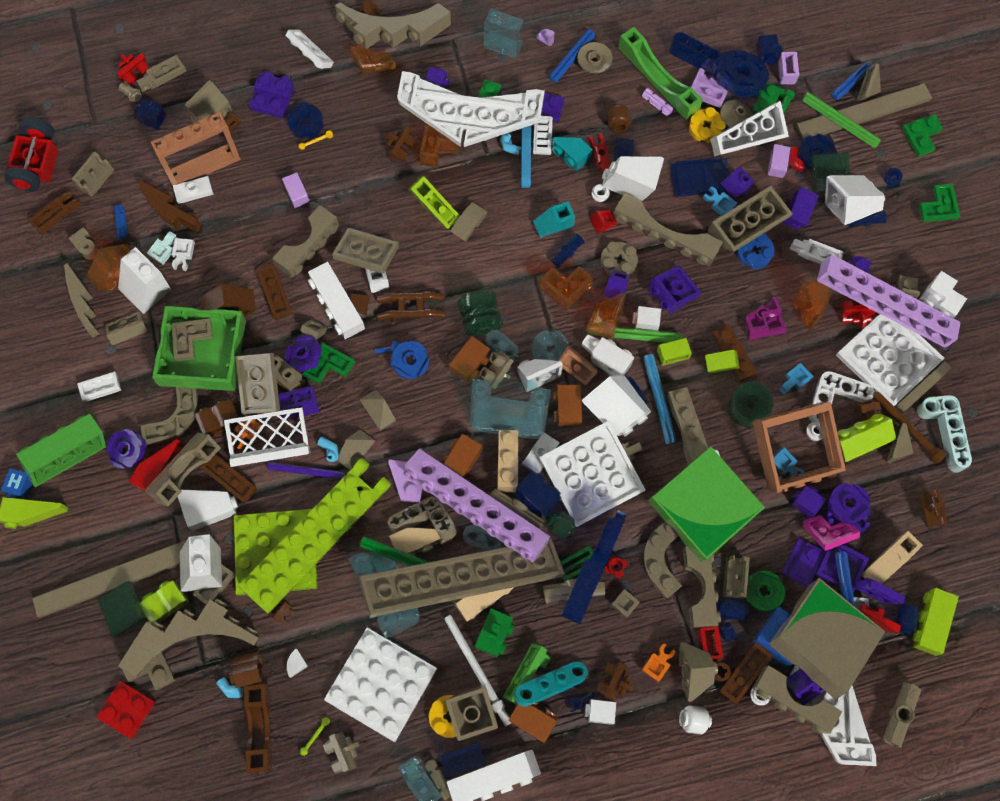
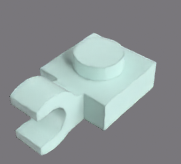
M169 231L163 241L159 239L155 241L147 254L164 265L172 254V246L174 245L175 238H177L176 235Z

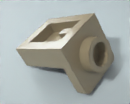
M900 275L897 280V289L917 299L920 295V291H917L918 279Z

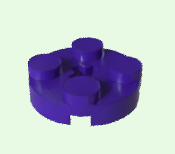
M309 335L298 337L295 339L296 343L293 346L289 345L286 349V363L297 372L316 368L322 352L321 344Z
M124 429L114 433L110 437L106 448L111 458L109 459L110 463L117 468H136L144 456L147 445L146 441L142 439L139 433L133 430ZM124 446H128V452H126V454H124Z
M845 483L837 486L830 494L828 507L833 516L843 523H857L868 514L870 498L867 492L859 485ZM845 499L848 501L852 500L854 502L852 504L853 508L847 507L845 505Z

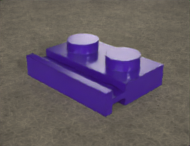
M544 93L541 116L553 117L552 122L559 123L565 97Z
M800 538L797 539L781 574L808 587L825 551L802 541Z
M869 578L855 580L853 586L854 589L883 604H903L906 597Z

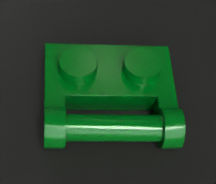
M766 82L752 113L760 112L776 103L778 97L783 98L781 105L784 114L795 93L792 90H784Z

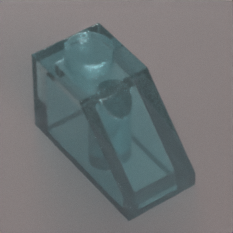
M416 756L398 768L418 801H437L442 797Z

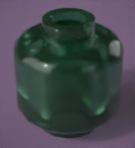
M560 510L556 513L552 512L546 522L548 532L561 540L566 539L568 536L572 537L577 528L574 526L575 519Z

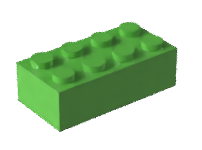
M88 414L77 418L74 423L68 426L60 427L54 434L42 437L34 445L22 448L16 455L22 469L34 487H37L106 448L102 430L93 417Z

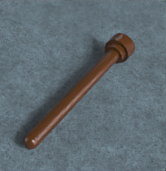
M876 391L873 393V397L900 424H907L908 432L929 452L930 459L935 464H938L947 456V453L942 448L935 447L880 392Z

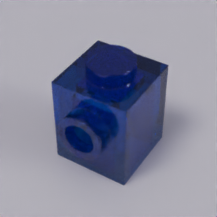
M777 34L759 36L756 44L759 64L777 62L779 55L782 53V47L778 43Z
M143 99L135 110L139 123L159 130L166 118L163 107L154 101L149 102Z

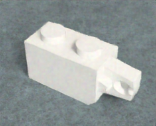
M587 335L581 345L591 354L592 364L611 376L625 375L634 360V357L628 350H622L616 346L614 341L606 340L603 337L599 340Z

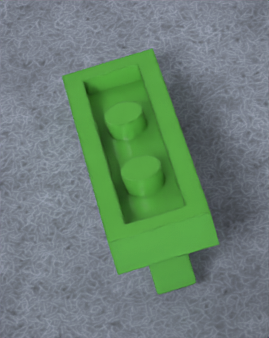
M534 643L531 644L503 695L504 699L518 705V702L516 703L514 699L517 687L531 681L538 667L545 669L551 659L546 654V648Z

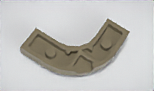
M176 387L177 408L174 414L167 420L141 425L142 439L146 441L147 445L174 440L190 428L196 418L195 414L198 412L199 403L196 388Z
M666 522L654 530L647 540L644 548L643 563L649 580L663 597L668 599L682 585L665 564L664 554L666 548L679 537L676 530Z

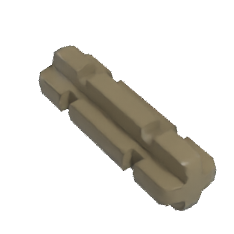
M431 759L425 763V767L428 772L430 771V776L437 789H440L442 798L447 800L451 797L447 781L441 770L437 768L436 761Z

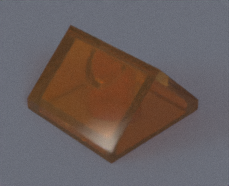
M621 293L595 304L586 331L614 339L623 315L626 294Z

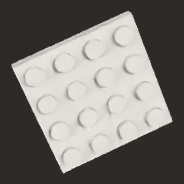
M881 314L836 354L864 383L871 385L875 392H880L893 406L944 359L918 333Z
M609 421L539 457L575 527L645 491Z
M366 628L324 700L393 742H396L437 668L371 629Z

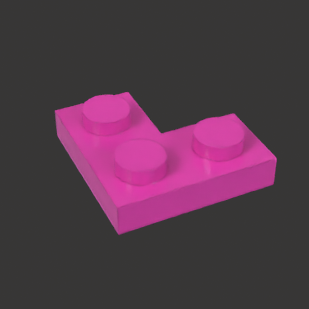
M821 515L803 521L804 529L824 551L860 538V531L852 523L845 524L841 522L830 526Z

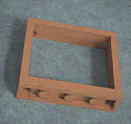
M220 112L151 141L154 151L172 185L201 178L241 160L228 126ZM223 132L228 144L170 169L165 157Z
M820 402L752 421L768 490H775L776 493L786 492L789 487H803L806 482H820L822 477L833 478L839 472L846 471L831 402ZM818 414L829 466L779 480L767 428Z

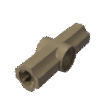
M496 488L490 494L492 498L538 529H541L545 521L529 511L523 503L516 499L512 500Z
M603 577L587 580L571 579L564 581V583L543 586L545 604L562 601L577 602L584 600V598L605 595Z
M903 682L895 706L890 710V720L882 739L885 743L901 748L909 724L915 717L914 710L922 690L918 686ZM900 709L905 713L904 720L899 717Z

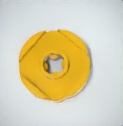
M708 107L698 110L693 114L690 119L689 131L695 140L711 143V138L724 132L726 124L722 121L720 113L714 108ZM704 124H710V129L708 127L704 128Z
M454 695L440 697L432 704L429 711L431 727L437 734L445 738L456 737L452 722L448 723V720L444 719V715L448 711L445 700Z

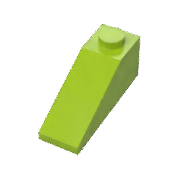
M424 176L420 177L408 189L447 229L459 219L460 215Z
M3 497L0 507V522L4 524L5 528L16 529L17 526L25 527L67 512L68 507L62 503Z

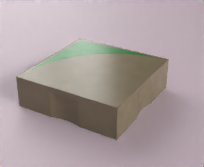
M818 578L807 587L794 606L791 616L781 625L769 645L789 662L801 668L812 681L834 699H837L849 691L885 631L823 580Z

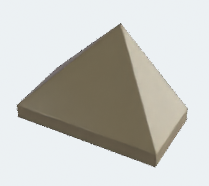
M876 63L868 67L857 101H862L881 92L879 64Z
M377 390L360 399V402L380 431L396 422L385 399Z
M902 423L896 428V440L892 442L886 461L889 464L913 454L906 423Z
M358 430L346 439L337 461L351 470L365 456L375 443V440L363 431Z

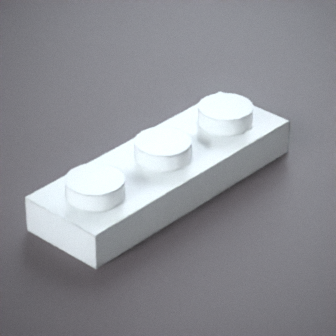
M300 30L287 31L285 36L291 40L294 46L302 51L304 56L310 58L317 68L332 67L334 62Z

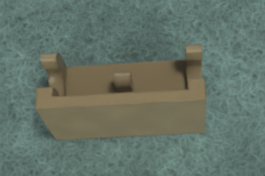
M93 152L73 176L72 181L79 190L93 197L112 174L114 168L111 167L106 159L103 161L99 154Z
M733 555L725 558L722 598L736 600L746 598L750 557L735 558Z

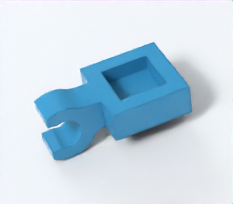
M799 363L786 374L785 377L788 381L781 386L779 391L785 395L793 387L799 390L814 376Z

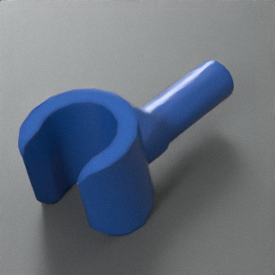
M392 341L391 347L375 349V353H392L394 348L401 344V342Z

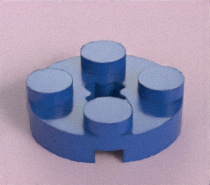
M764 233L738 249L736 254L743 265L746 264L753 269H760L767 266L773 258L774 245ZM753 247L759 249L758 254H756L755 252H751Z
M416 341L403 342L392 351L390 366L401 378L415 379L423 375L428 368L429 359L426 354L427 351L424 346ZM411 355L414 364H407L405 358Z

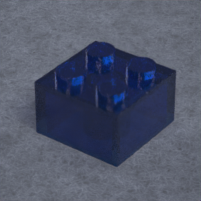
M531 471L516 487L515 497L532 513L546 521L560 506L561 493L554 486L550 487L546 484V479L540 473L535 474Z

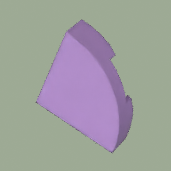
M542 29L536 38L551 46L554 42L555 32L549 29Z

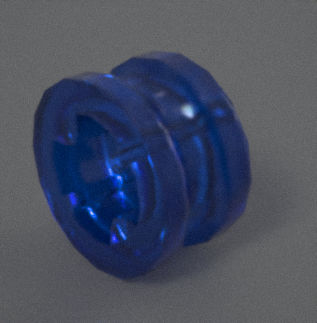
M891 168L885 174L884 181L889 186H897L902 180L903 174L899 169Z
M727 622L725 626H719L721 636L726 643L730 642V639H737L735 630L730 622Z

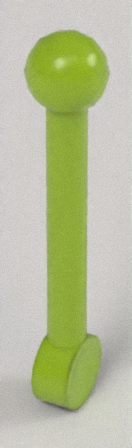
M325 717L322 719V724L306 746L300 749L302 756L307 755L309 747L325 726L330 724L329 718Z

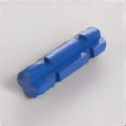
M115 205L117 237L120 240L127 239L128 231H126L125 208L123 205Z

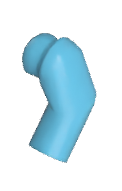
M509 133L501 135L500 144L503 150L519 156L522 147L512 144Z
M321 436L317 445L326 449L327 461H337L339 455L337 444Z
M225 677L216 683L228 698H241L244 695V686L236 688Z

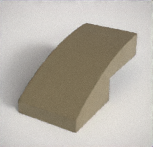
M472 202L456 221L450 232L467 242L474 229L479 227L488 212Z

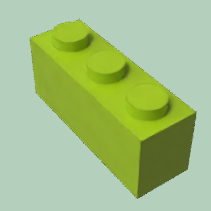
M875 414L866 421L857 422L854 426L837 432L844 462H848L896 440L892 419L883 414Z
M933 588L925 593L923 597L925 605L918 615V622L920 623L912 637L914 648L935 656L944 653L959 596L938 588Z

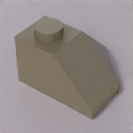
M685 642L680 643L679 666L682 667V688L688 702H690L714 684L718 668L717 663L713 662L710 653Z

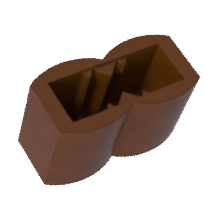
M231 399L220 400L215 406L210 408L203 407L195 414L201 432L209 434L210 437L226 431L224 420L239 418ZM238 422L230 423V429L235 428Z
M260 651L234 657L229 677L231 684H235L236 688L262 682L263 662Z

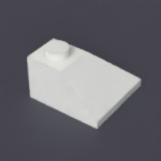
M525 360L517 366V374L526 392L560 378L563 364L561 361Z

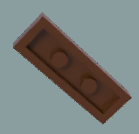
M275 264L256 269L274 320L293 315Z
M727 325L714 331L712 336L721 352L737 351L740 368L732 371L738 381L741 382L756 375L755 367L731 326Z
M216 454L209 462L199 466L244 504L257 491L253 484Z
M755 642L719 692L735 705L738 704L770 660L772 654Z

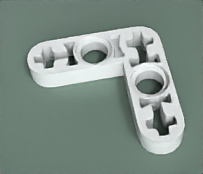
M828 371L819 378L812 404L821 402L818 398L821 393L827 395V402H831V404L834 394L865 403L873 398L875 391L869 384ZM827 377L830 378L831 383L829 385L826 384L827 381L825 379ZM842 383L850 384L851 391H844ZM863 390H866V394H868L866 397L863 396ZM816 414L809 416L811 422H819Z

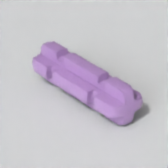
M649 88L643 92L642 97L647 101L650 100L649 102L658 110H662V113L666 116L670 115L673 111L671 105L665 104L666 101L657 94H653V91Z

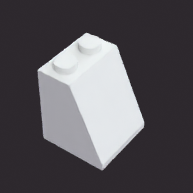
M620 156L615 162L611 163L609 169L604 170L602 187L624 195L626 192L643 201L656 189L664 158Z
M864 175L827 176L825 205L844 225L883 210L885 201L883 192L879 191Z
M136 247L121 259L118 289L143 314L172 290L162 273Z
M624 375L608 377L582 399V402L602 423L610 422L616 436H627L633 431V426L645 422L648 419L647 415L651 413L650 409Z
M210 534L188 537L180 550L181 592L222 587L221 548Z

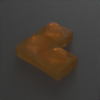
M363 46L351 47L350 53L362 74L387 71L396 67V62L390 52L373 55L369 48L365 49Z

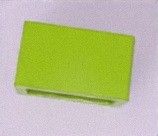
M687 338L660 344L657 348L662 366L690 359L692 354Z
M735 350L705 355L707 371L711 374L740 368L737 351Z

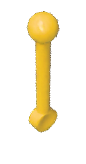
M327 131L325 135L306 143H300L298 147L300 150H304L306 146L322 139H330L333 137V132Z

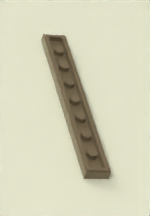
M924 83L839 110V112L859 124L929 102L932 96ZM824 115L796 124V129L802 142L844 129Z
M186 540L32 598L37 617L42 618L179 566L180 550Z

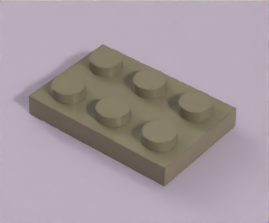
M347 228L332 255L335 260L384 274L398 250L399 244L396 241Z
M274 354L235 356L242 414L280 411Z

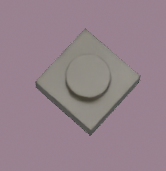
M311 319L302 325L300 331L317 340L326 333L327 327Z
M624 589L611 606L627 619L640 602Z

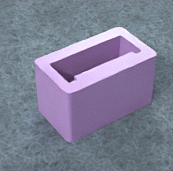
M797 52L781 53L778 60L780 84L796 83L799 77Z
M774 144L767 175L784 178L787 172L791 147Z
M298 173L282 178L294 208L309 203L308 195Z

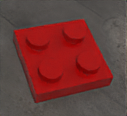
M119 681L96 718L126 737L133 739L156 702L126 683Z

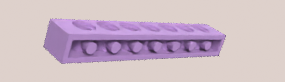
M832 254L821 263L817 277L818 282L944 348L958 339L961 323L958 320Z
M421 449L406 463L403 475L408 480L415 482L424 491L436 496L442 503L452 507L458 514L464 515L471 520L474 525L480 526L489 535L496 537L507 547L520 553L523 558L534 563L546 547L550 538L549 535Z

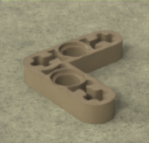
M946 361L943 362L896 407L902 413L905 412L952 367Z
M436 496L428 497L392 515L387 521L392 533L411 528L427 519H430L439 537L443 540L452 539L457 532L449 514ZM419 513L417 516L411 517L412 514ZM438 516H444L440 520H435Z

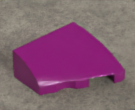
M773 297L770 303L765 306L761 305L757 311L745 316L749 340L786 333L787 328L781 315L782 308L777 297Z

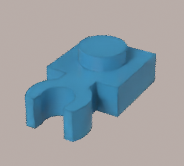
M710 187L708 190L712 193V196H708L706 193L703 196L705 201L714 203L711 208L721 216L731 211L737 204L736 201L724 192L718 195L714 187Z
M785 447L781 448L773 456L776 469L781 475L788 473V477H792L795 472L798 475L804 473L801 468L794 466L797 460Z

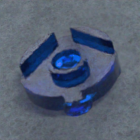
M301 103L287 117L289 129L297 138H314L323 129L321 111L308 103ZM309 119V123L302 124V120Z
M809 135L803 139L799 146L798 158L807 167L820 171L833 161L835 157L834 144L824 135ZM819 149L820 152L815 154L813 150Z

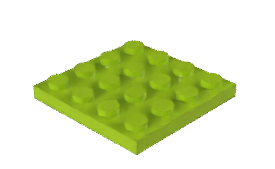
M312 509L234 515L237 596L246 595L238 585ZM317 564L291 591L318 589Z

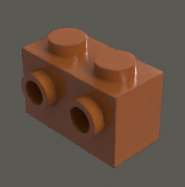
M472 336L449 364V371L467 384L470 380L474 381L480 372L478 370L481 366H486L489 362L490 348Z
M557 385L556 392H553V403H557V410H554V422L558 421V428L581 427V385Z
M462 434L460 438L454 440L451 446V453L449 455L446 454L441 463L465 479L481 454L482 445Z
M539 702L528 707L517 705L508 721L545 743L559 720L556 717V712L547 707L545 709L538 706Z

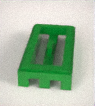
M590 545L560 561L561 566L587 552L590 553L587 557L563 569L564 575L562 578L564 581L571 580L600 563ZM590 559L594 560L568 576L565 574Z

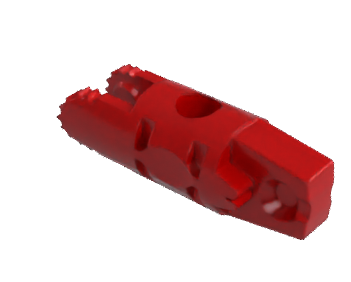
M599 133L598 145H595L592 136H587L589 146L593 149L592 155L597 170H601L603 175L604 170L609 169L612 161L603 134Z

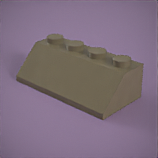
M770 186L713 221L708 232L711 236L723 242L721 247L735 252L793 214L773 187Z

